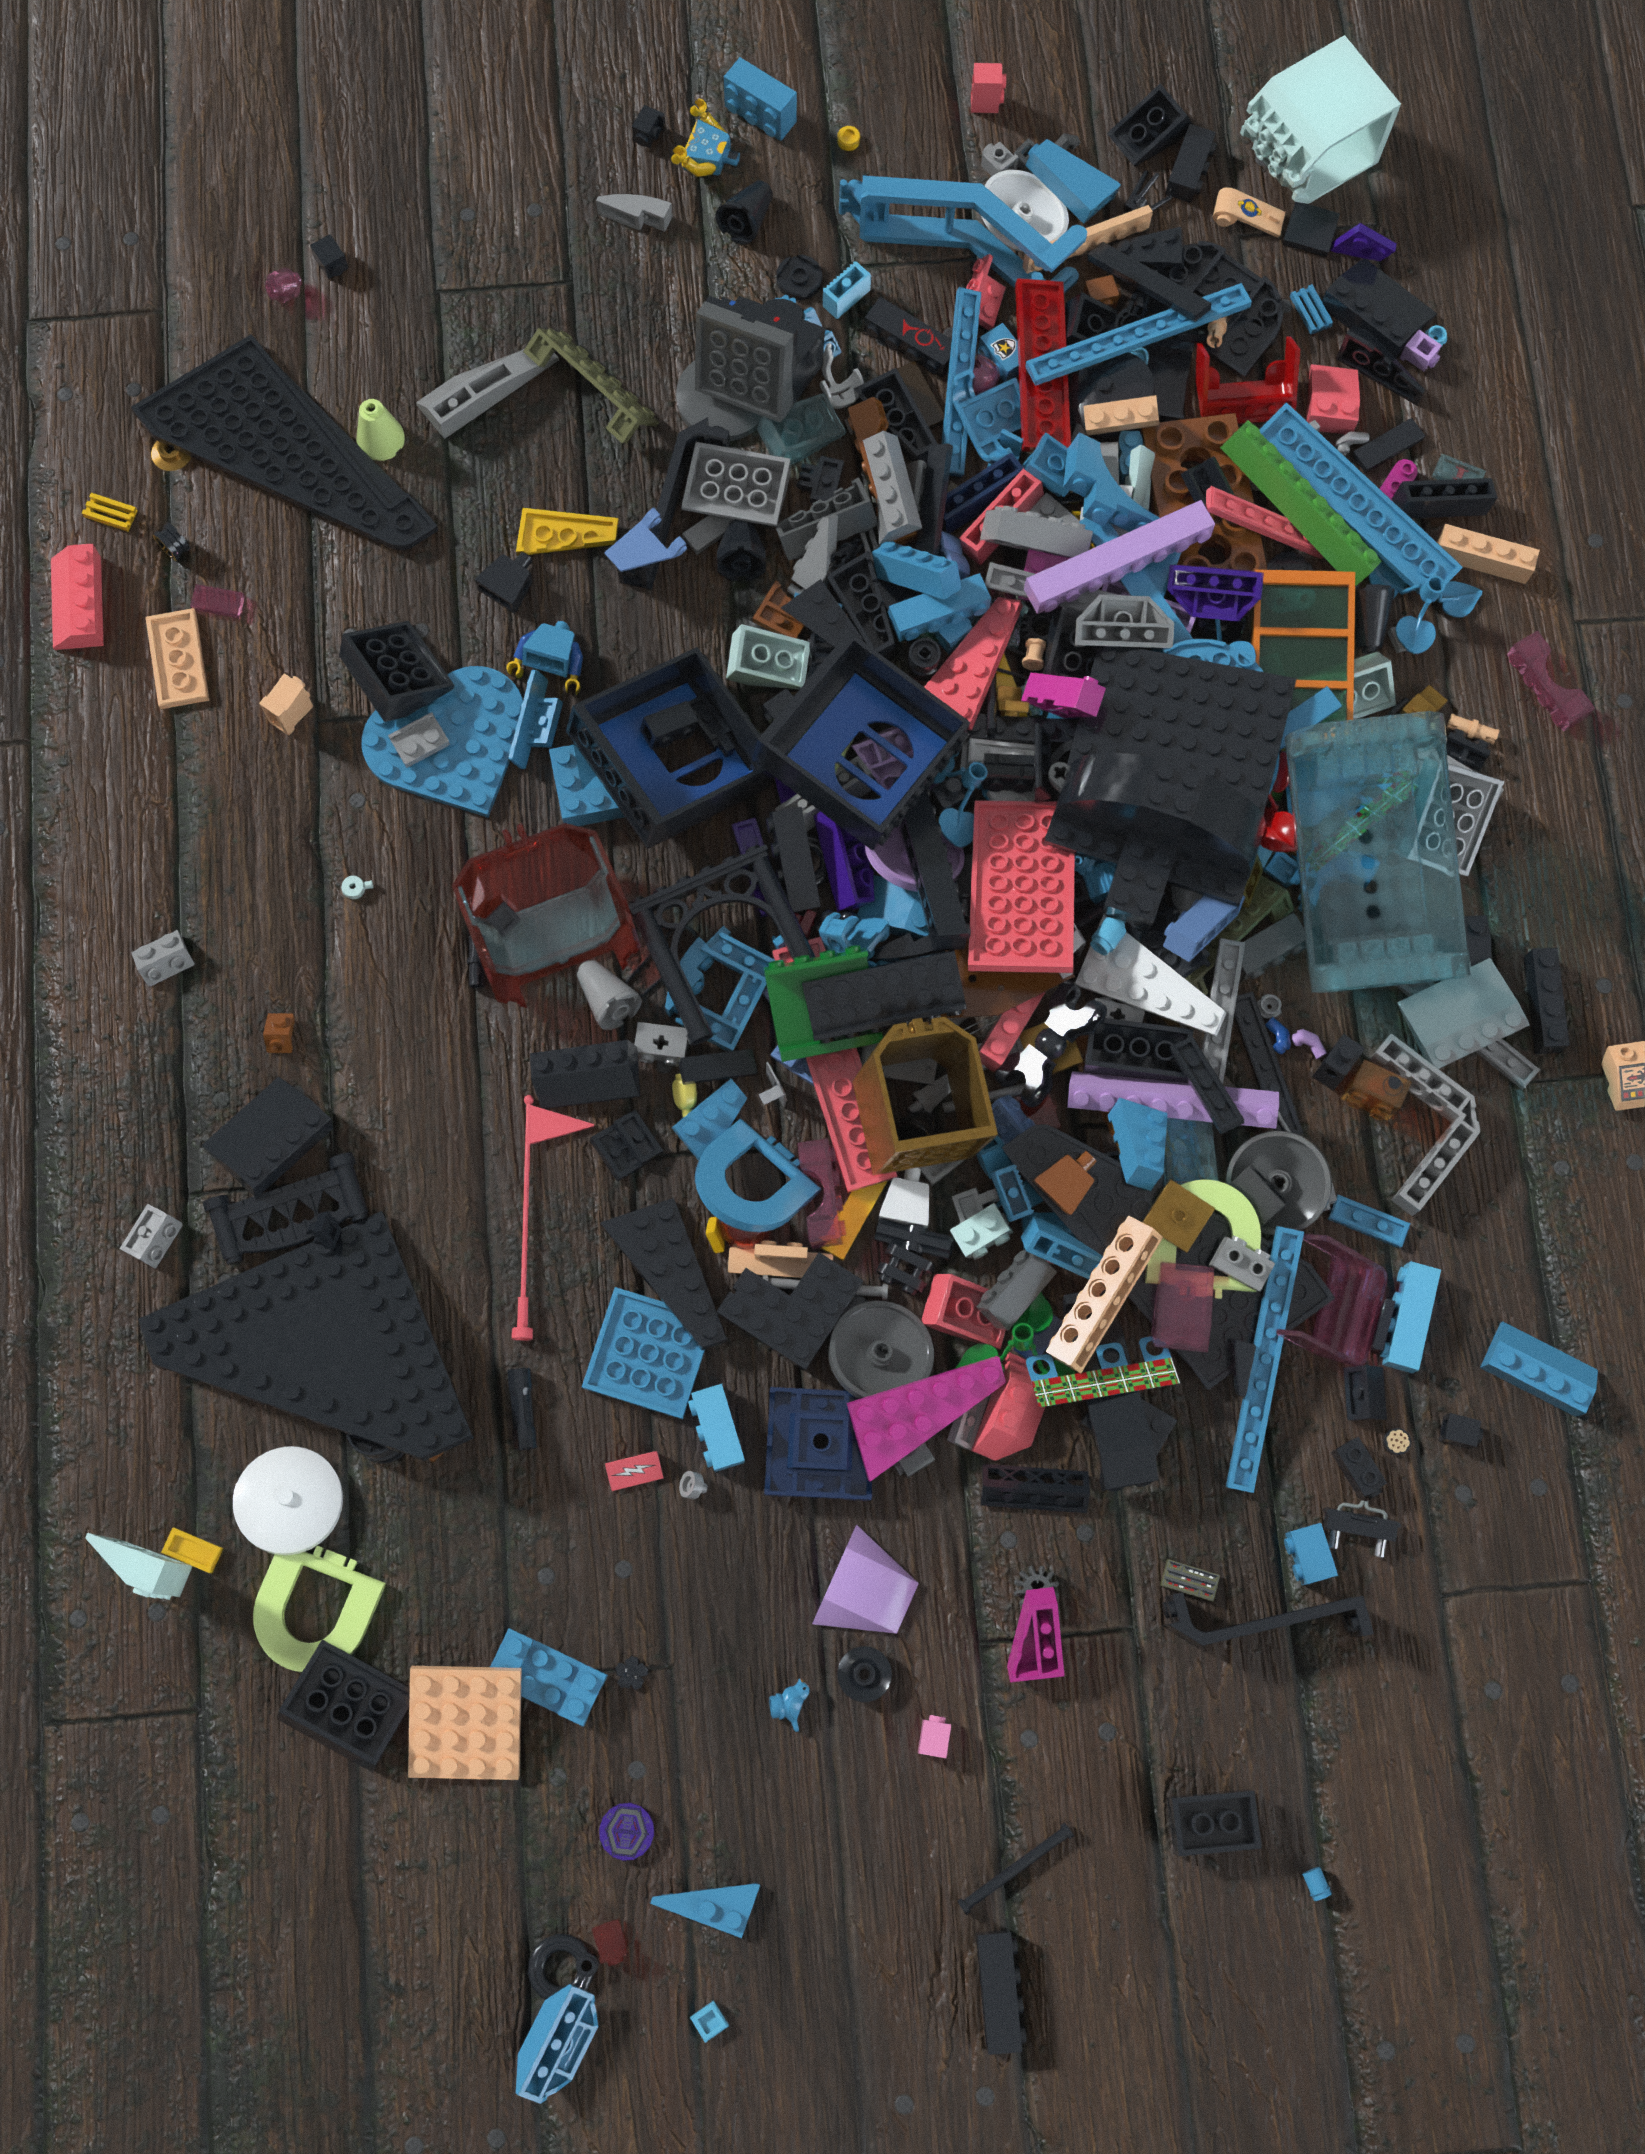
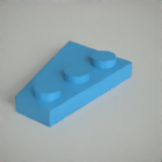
M729 1079L671 1128L699 1161L704 1150L730 1128L747 1097L735 1082Z

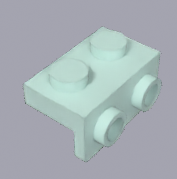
M995 1203L950 1230L965 1257L969 1259L974 1258L975 1260L987 1254V1248L992 1245L1000 1246L1010 1239L1009 1235L1013 1233L1012 1228L1009 1227Z

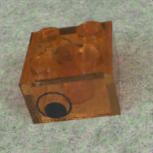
M1364 1060L1353 1071L1341 1099L1347 1101L1346 1104L1352 1108H1362L1370 1112V1115L1375 1119H1385L1388 1121L1401 1108L1412 1081Z

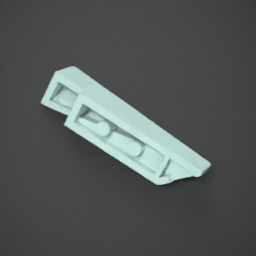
M1139 445L1131 450L1129 475L1125 477V485L1133 486L1132 499L1149 511L1150 475L1155 453L1147 447Z

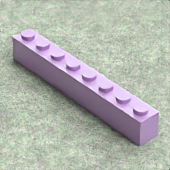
M1202 500L1197 501L1026 578L1024 591L1037 614L1043 611L1050 612L1057 608L1059 604L1065 601L1072 602L1087 591L1094 592L1107 582L1119 581L1129 572H1139L1149 563L1161 562L1169 554L1174 552L1181 553L1191 544L1207 541L1212 535L1215 523Z
M1072 1072L1068 1108L1110 1112L1120 1097L1168 1113L1167 1118L1213 1122L1189 1083ZM1225 1087L1244 1118V1124L1242 1125L1276 1129L1279 1092Z

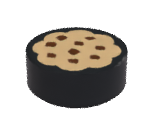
M1401 1428L1391 1429L1383 1437V1446L1392 1455L1404 1454L1411 1447L1410 1435Z

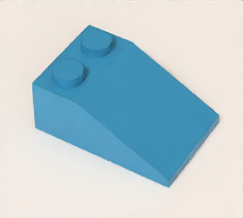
M873 875L875 901L859 908L857 917L869 916L885 919L890 924V934L902 937L910 933L913 941L929 935L918 892L903 889L887 881L882 876Z

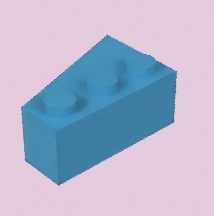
M1119 1097L1108 1114V1120L1113 1124L1115 1131L1113 1138L1119 1145L1121 1152L1119 1159L1126 1183L1151 1191L1164 1172L1168 1113Z

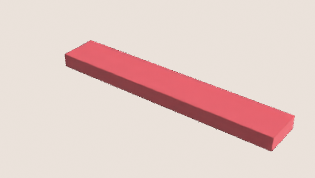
M1213 486L1206 490V509L1209 513L1319 559L1324 558L1286 517Z

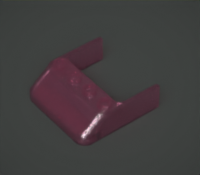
M1304 1234V1241L1326 1252L1331 1257L1326 1286L1335 1299L1318 1311L1312 1336L1302 1331L1277 1329L1276 1334L1315 1355L1350 1366H1362L1366 1363L1387 1285V1272L1382 1266L1328 1235Z

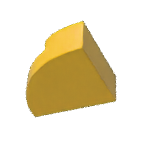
M711 1217L707 1223L706 1237L715 1253L724 1252V1236L720 1221L717 1217Z

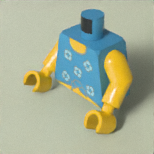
M699 98L695 101L699 109L693 105L690 108V113L695 117L700 116L701 119H697L686 147L678 145L673 149L675 154L671 157V160L676 165L682 163L683 170L691 172L696 177L719 175L725 163L733 166L738 165L740 152L730 149L729 134L709 112H705L707 104L703 99Z

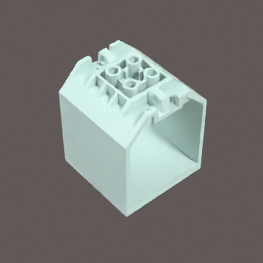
M1344 35L1273 76L1249 102L1247 112L1249 114L1253 112V114L1245 120L1240 134L1243 137L1250 138L1254 143L1252 149L1255 151L1256 157L1267 166L1271 176L1275 177L1282 186L1289 187L1293 192L1292 199L1295 202L1309 204L1379 162L1401 103Z

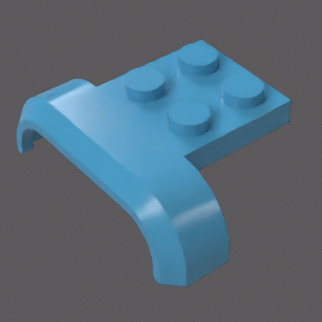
M969 368L953 377L950 387L952 402L979 456L984 461L994 464L1009 453L1013 454L1010 447L1005 449L998 442L1002 430L1005 429L1011 433L1021 430L1019 383L1015 377L976 396L972 385L975 375L972 369Z

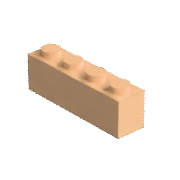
M1448 524L1444 525L1437 538V543L1462 567L1524 584L1527 583L1535 571L1539 555L1538 549Z

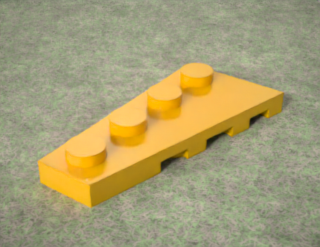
M523 508L516 555L518 556L521 552L530 555L614 545L617 540L619 519Z

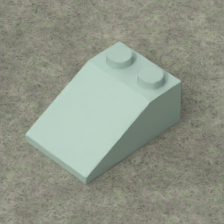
M741 624L732 634L726 680L752 686L801 689L806 680L810 642Z

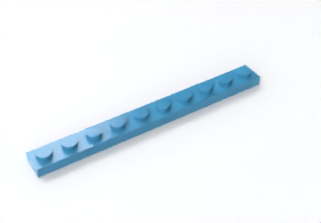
M1240 283L1202 297L1211 302V310L1196 322L1171 308L1028 360L1025 367L1034 385L1037 386L1251 307L1252 301L1244 286Z
M1276 1226L1270 1261L1274 1262L1275 1265L1265 1282L1254 1338L1256 1350L1247 1394L1245 1397L1243 1396L1226 1482L1227 1488L1254 1493L1304 1231Z

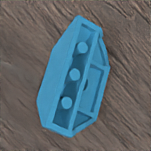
M569 1984L544 2001L518 2053L516 2094L518 2096L541 2104L547 2100L548 2096L556 2093L572 2081L598 2028L594 1994Z

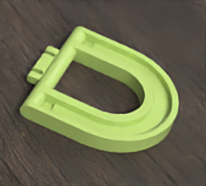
M1195 1180L1180 1185L1215 1207V1210L1225 1217L1230 1226L1231 1238L1234 1235L1246 1241V1247L1254 1252L1256 1248L1260 1249L1261 1229L1259 1219L1253 1206L1241 1192L1228 1184L1215 1180ZM1164 1238L1161 1240L1145 1269V1283L1179 1286L1178 1295L1186 1296L1187 1287H1190L1189 1296L1211 1298V1291L1214 1289V1298L1222 1299V1290L1257 1292L1230 1276L1175 1272L1177 1247Z
M316 1546L313 1554L306 1551L294 1555L275 1554L255 1600L253 1624L256 1637L265 1653L273 1661L293 1671L302 1672L321 1640L314 1643L302 1642L289 1632L285 1623V1608L304 1565L353 1585L335 1628L323 1639L352 1655L366 1634L386 1583L354 1571L357 1561L350 1559L347 1567H345L344 1565L348 1557L333 1551L326 1550L322 1558L321 1555L324 1548Z

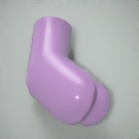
M1300 1029L1291 1037L1295 1046L1308 1045L1316 1059H1320L1328 1054L1319 1037L1312 1032Z

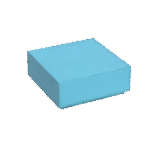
M714 2000L690 2016L705 2043L729 2026Z

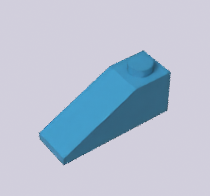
M1033 1216L1021 1236L1027 1252L1089 1280L1092 1271L1103 1258L1102 1255L1059 1227L1036 1216Z

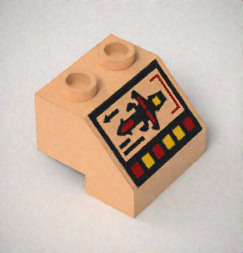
M1645 1041L1608 1046L1601 1066L1609 1082L1607 1091L1615 1111L1645 1107Z

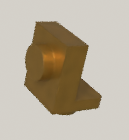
M998 686L997 711H1005L1004 716L1019 717L1020 713L1028 712L1029 702H1021L1022 689L1019 687Z

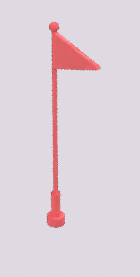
M527 1095L524 1098V1103L526 1104L521 1297H518L517 1327L512 1328V1340L517 1341L533 1340V1328L528 1327L529 1297H526L530 1145L594 1127L592 1123L532 1106L534 1098L531 1095Z

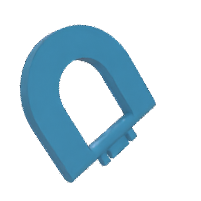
M742 1119L734 1123L704 1150L695 1171L696 1189L706 1208L725 1224L749 1232H766L787 1223L818 1195L821 1188L798 1169L802 1163L798 1158L793 1162L791 1161L795 1155L780 1142L773 1146L776 1141L773 1136L765 1140ZM752 1147H755L791 1179L772 1197L759 1202L748 1201L737 1196L729 1188L725 1179V1170Z

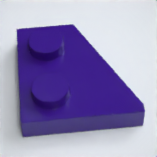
M1359 223L1331 243L1330 251L1380 262L1395 252L1396 243Z

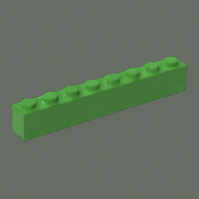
M1249 420L1220 447L1337 571L1355 572V586L1372 573L1381 563L1376 552L1361 540L1360 535L1344 522L1343 517L1328 505L1326 499L1311 487L1309 481L1294 469L1292 463L1286 460L1277 451L1275 445L1270 443L1260 433L1258 427Z

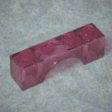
M1537 630L1515 643L1507 653L1511 665L1517 668L1523 676L1525 684L1535 692L1539 703L1549 711L1553 722L1560 726L1564 732L1586 719L1595 707L1581 689H1565L1550 679L1546 670V660L1552 649Z
M828 1138L797 1143L802 1172L807 1176L817 1179L824 1187V1197L820 1207L813 1214L806 1217L809 1243L812 1249L843 1245L842 1236H847L845 1220L840 1221L839 1211H844L842 1196H837L836 1186H840L839 1171H834L833 1162L837 1161L834 1146L830 1145Z

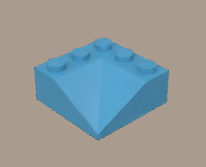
M575 745L549 749L565 829L625 817Z

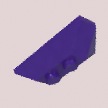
M1170 565L1167 590L1191 617L1240 621L1261 599L1264 573L1216 567Z

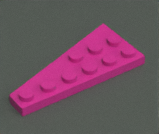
M998 1356L991 1357L848 1402L849 1414L868 1481L875 1479L1004 1385L1006 1380L1000 1358Z

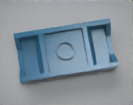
M508 1628L490 1666L522 1668V1697L581 1726H585L598 1693L608 1677V1674L511 1628Z

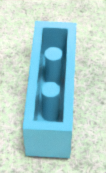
M722 1384L691 1393L693 1400L688 1401L692 1416L698 1415L701 1424L696 1426L700 1442L706 1441L708 1451L703 1453L707 1466H713L714 1471L717 1472L745 1463Z

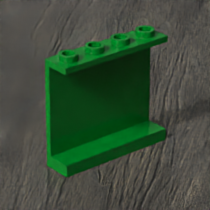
M860 945L849 946L845 948V952L835 954V950L820 952V957L810 958L809 955L795 957L794 962L784 963V960L769 962L768 967H763L782 1062L877 1044L883 1039L882 1031L871 1033L870 1030L860 1031L861 1035L852 1038H846L845 1035L837 1036L835 1041L829 1043H820V1040L814 1041L802 986L804 981L869 968L867 961L868 951L865 948L861 949Z

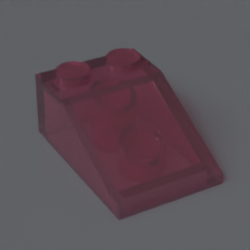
M1161 1262L1151 1340L1154 1347L1208 1352L1212 1320L1213 1267Z

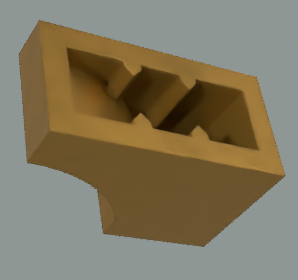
M1428 685L1401 710L1395 721L1414 737L1448 700Z

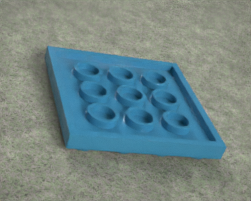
M615 1287L582 1384V1389L683 1420L705 1350H701L674 1314L667 1309L664 1302Z

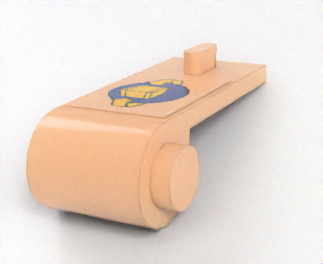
M1222 188L1218 192L1213 220L1221 227H1227L1239 220L1278 238L1281 234L1285 212L1236 189Z

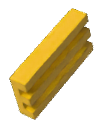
M91 493L89 496L90 501H87L85 504L87 508L82 511L83 517L129 532L138 512L136 507ZM94 509L106 513L107 515L118 517L127 521L126 523L94 513L92 511Z

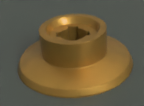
M156 441L151 452L155 465L166 471L181 469L190 461L191 456L176 449L169 454L166 451L172 447Z

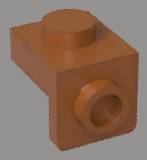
M268 1013L263 1032L265 1047L268 1053H292L291 1036L295 1023L294 1014Z

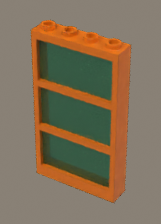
M1255 570L1256 572L1264 573L1261 599L1252 607L1251 644L1256 652V663L1263 672L1297 678L1289 712L1326 686L1329 687L1342 705L1341 709L1281 749V751L1290 752L1295 749H1305L1307 752L1331 750L1333 753H1343L1346 750H1350L1353 743L1355 572Z

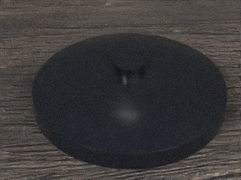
M1127 352L1069 373L1070 427L1075 429L1078 423L1082 425L1086 432L1083 406L1155 396L1154 380L1146 363L1138 356ZM1122 431L1088 435V437L1108 439L1120 436Z

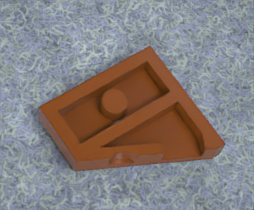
M775 581L755 613L753 622L771 632L799 639L805 629V626L799 623V621L781 610V607L792 599L788 598L782 590L781 584Z

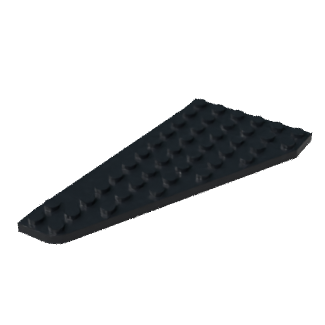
M252 334L131 406L135 416L154 440L391 549H410L438 531V526L427 512L408 493H405L271 359Z
M1034 1125L1001 1147L1011 1163L1017 1165L1016 1169L1019 1170V1173L1074 1236L1102 1256H1104L1105 1249L1111 1245L1116 1237L1119 1226L1125 1222L1127 1217L1130 1216L1143 1222L1165 1187L1157 1182L1153 1189L1149 1191L1127 1184L1120 1162L1049 1125ZM1087 1151L1097 1161L1087 1171L1095 1181L1071 1215H1067L1032 1180L1065 1155L1071 1156L1076 1161ZM1213 1212L1187 1253L1177 1247L1175 1272L1228 1277V1275L1209 1265L1223 1238L1229 1237L1231 1239L1230 1226L1224 1217ZM1261 1238L1260 1250L1271 1255L1273 1243ZM1131 1245V1246L1127 1249V1251L1131 1250L1132 1247H1133V1245ZM1301 1258L1298 1261L1285 1334L1335 1299L1313 1266ZM1120 1267L1116 1268L1113 1274L1117 1273ZM1144 1269L1128 1297L1189 1365L1205 1389L1209 1390L1233 1373L1232 1339L1254 1344L1265 1283L1261 1291L1257 1292L1222 1290V1299L1214 1298V1289L1211 1291V1298L1189 1296L1190 1287L1186 1289V1296L1178 1295L1179 1286L1145 1283Z

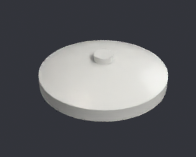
M1020 170L1001 171L993 175L985 184L987 189L1049 242L1058 239L1067 231L1069 217L1066 206L1034 174ZM982 217L987 228L997 239L1013 249L1022 251Z
M281 1447L257 1457L243 1471L236 1484L233 1496L235 1520L243 1535L257 1548L276 1555L299 1554L320 1544L336 1526L343 1505L341 1482L333 1467L319 1454L301 1447Z

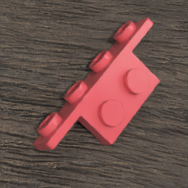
M990 254L981 259L979 258L974 263L972 279L966 289L982 292L979 325L987 330L992 329L995 325L1006 289L1005 286L988 276L993 256Z

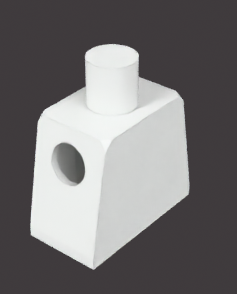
M920 1168L905 1170L904 1179H892L880 1210L879 1219L882 1218L904 1225L908 1223L916 1224L927 1228L929 1219V1185L919 1182Z

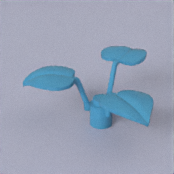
M1383 561L1369 574L1370 584L1392 586V589H1395L1394 598L1398 592L1404 595L1420 588V597L1425 604L1418 618L1405 616L1399 620L1395 628L1398 641L1408 652L1413 654L1425 652L1435 640L1436 630L1434 625L1429 621H1422L1431 602L1437 600V602L1442 603V609L1446 614L1462 618L1473 610L1483 592L1476 587L1461 582L1449 581L1445 584L1443 578L1437 575L1430 576L1426 582L1420 581L1419 584L1406 588L1408 584Z
M952 756L942 773L939 772L934 778V783H942L946 776L952 778L962 775V784L968 791L959 806V810L954 808L945 809L940 814L938 823L941 825L942 835L955 847L962 848L973 841L974 814L963 812V809L973 790L976 788L982 789V782L987 777L988 771L982 763L973 762L967 769L962 767L958 771L951 772L955 766ZM982 789V795L989 801L987 792L990 790Z

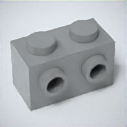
M1233 1235L1231 1239L1224 1237L1209 1265L1249 1288L1261 1291L1275 1265L1274 1262L1269 1260L1271 1255L1256 1248L1255 1252L1246 1247L1247 1242Z

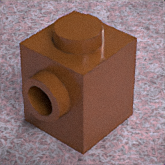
M1113 275L1085 281L1084 294L1112 308L1117 307L1118 298L1121 297V289L1118 283L1115 284Z

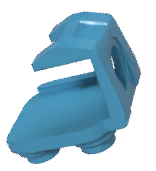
M836 912L828 915L819 929L820 937L827 951L835 950L836 954L845 952L846 947L860 945L861 949L865 948L868 951L867 960L873 957L875 946L879 942L885 941L890 935V924L885 919L869 916L861 918L850 916L841 920L839 919L841 914Z

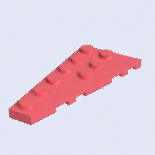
M998 597L924 687L971 723L967 730L972 731L1022 610L1023 604L1021 600Z

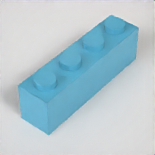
M1412 1261L1399 1269L1397 1282H1400L1398 1292H1395L1392 1298L1396 1302L1388 1329L1389 1335L1384 1349L1380 1353V1357H1383L1382 1365L1409 1373L1419 1371L1441 1269Z

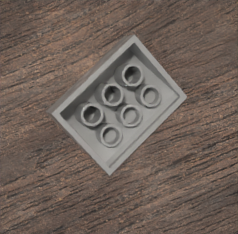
M696 442L681 509L777 527L790 478L791 459Z
M1427 757L1417 783L1421 787L1413 794L1392 852L1409 860L1468 876L1504 781Z
M1491 958L1397 1002L1424 1059L1438 1069L1530 1025L1519 1002Z

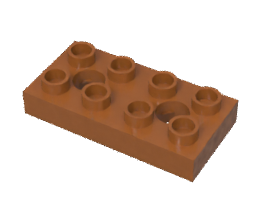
M1235 413L1160 422L1159 426L1140 428L1139 432L1142 435L1143 446L1155 453L1150 475L1151 489L1149 502L1151 513L1162 518L1195 503L1181 476L1188 469L1181 467V464L1187 461L1203 463L1213 456L1218 461L1234 495L1254 504L1249 478L1220 448L1239 429ZM1210 514L1215 523L1211 537L1203 543L1196 542L1191 544L1185 551L1181 552L1177 565L1249 571L1268 570L1261 535L1214 514ZM1205 547L1216 548L1223 553L1226 561L1222 564L1212 565L1206 557L1199 555L1198 551ZM1262 589L1261 601L1265 600L1270 589ZM1167 590L1168 600L1179 604L1176 598Z

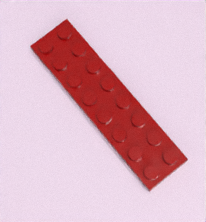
M1017 278L1015 290L1021 437L1023 439L1022 452H1034L1045 432L1068 448L1071 445L1068 374L1035 386L1025 367L1028 360L1066 347L1064 284L1062 281Z

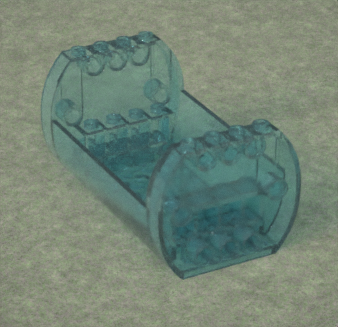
M1425 711L1319 723L1295 730L1285 737L1312 994L1429 983L1472 976L1469 949H1467L1446 751L1445 717L1442 713ZM1357 806H1366L1369 809V816L1365 819L1359 818L1356 815ZM1367 830L1371 833L1372 840L1370 843L1363 844L1359 841L1358 834L1360 831ZM1364 855L1373 857V868L1366 869L1361 865V859ZM1367 880H1372L1376 883L1377 890L1374 894H1368L1364 891L1363 886ZM1375 905L1379 908L1380 914L1377 919H1370L1367 916L1366 909L1368 906Z

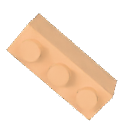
M1156 395L1083 406L1087 436L1159 426Z

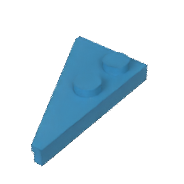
M751 1883L716 1889L653 1896L650 1904L742 1938L760 1884Z

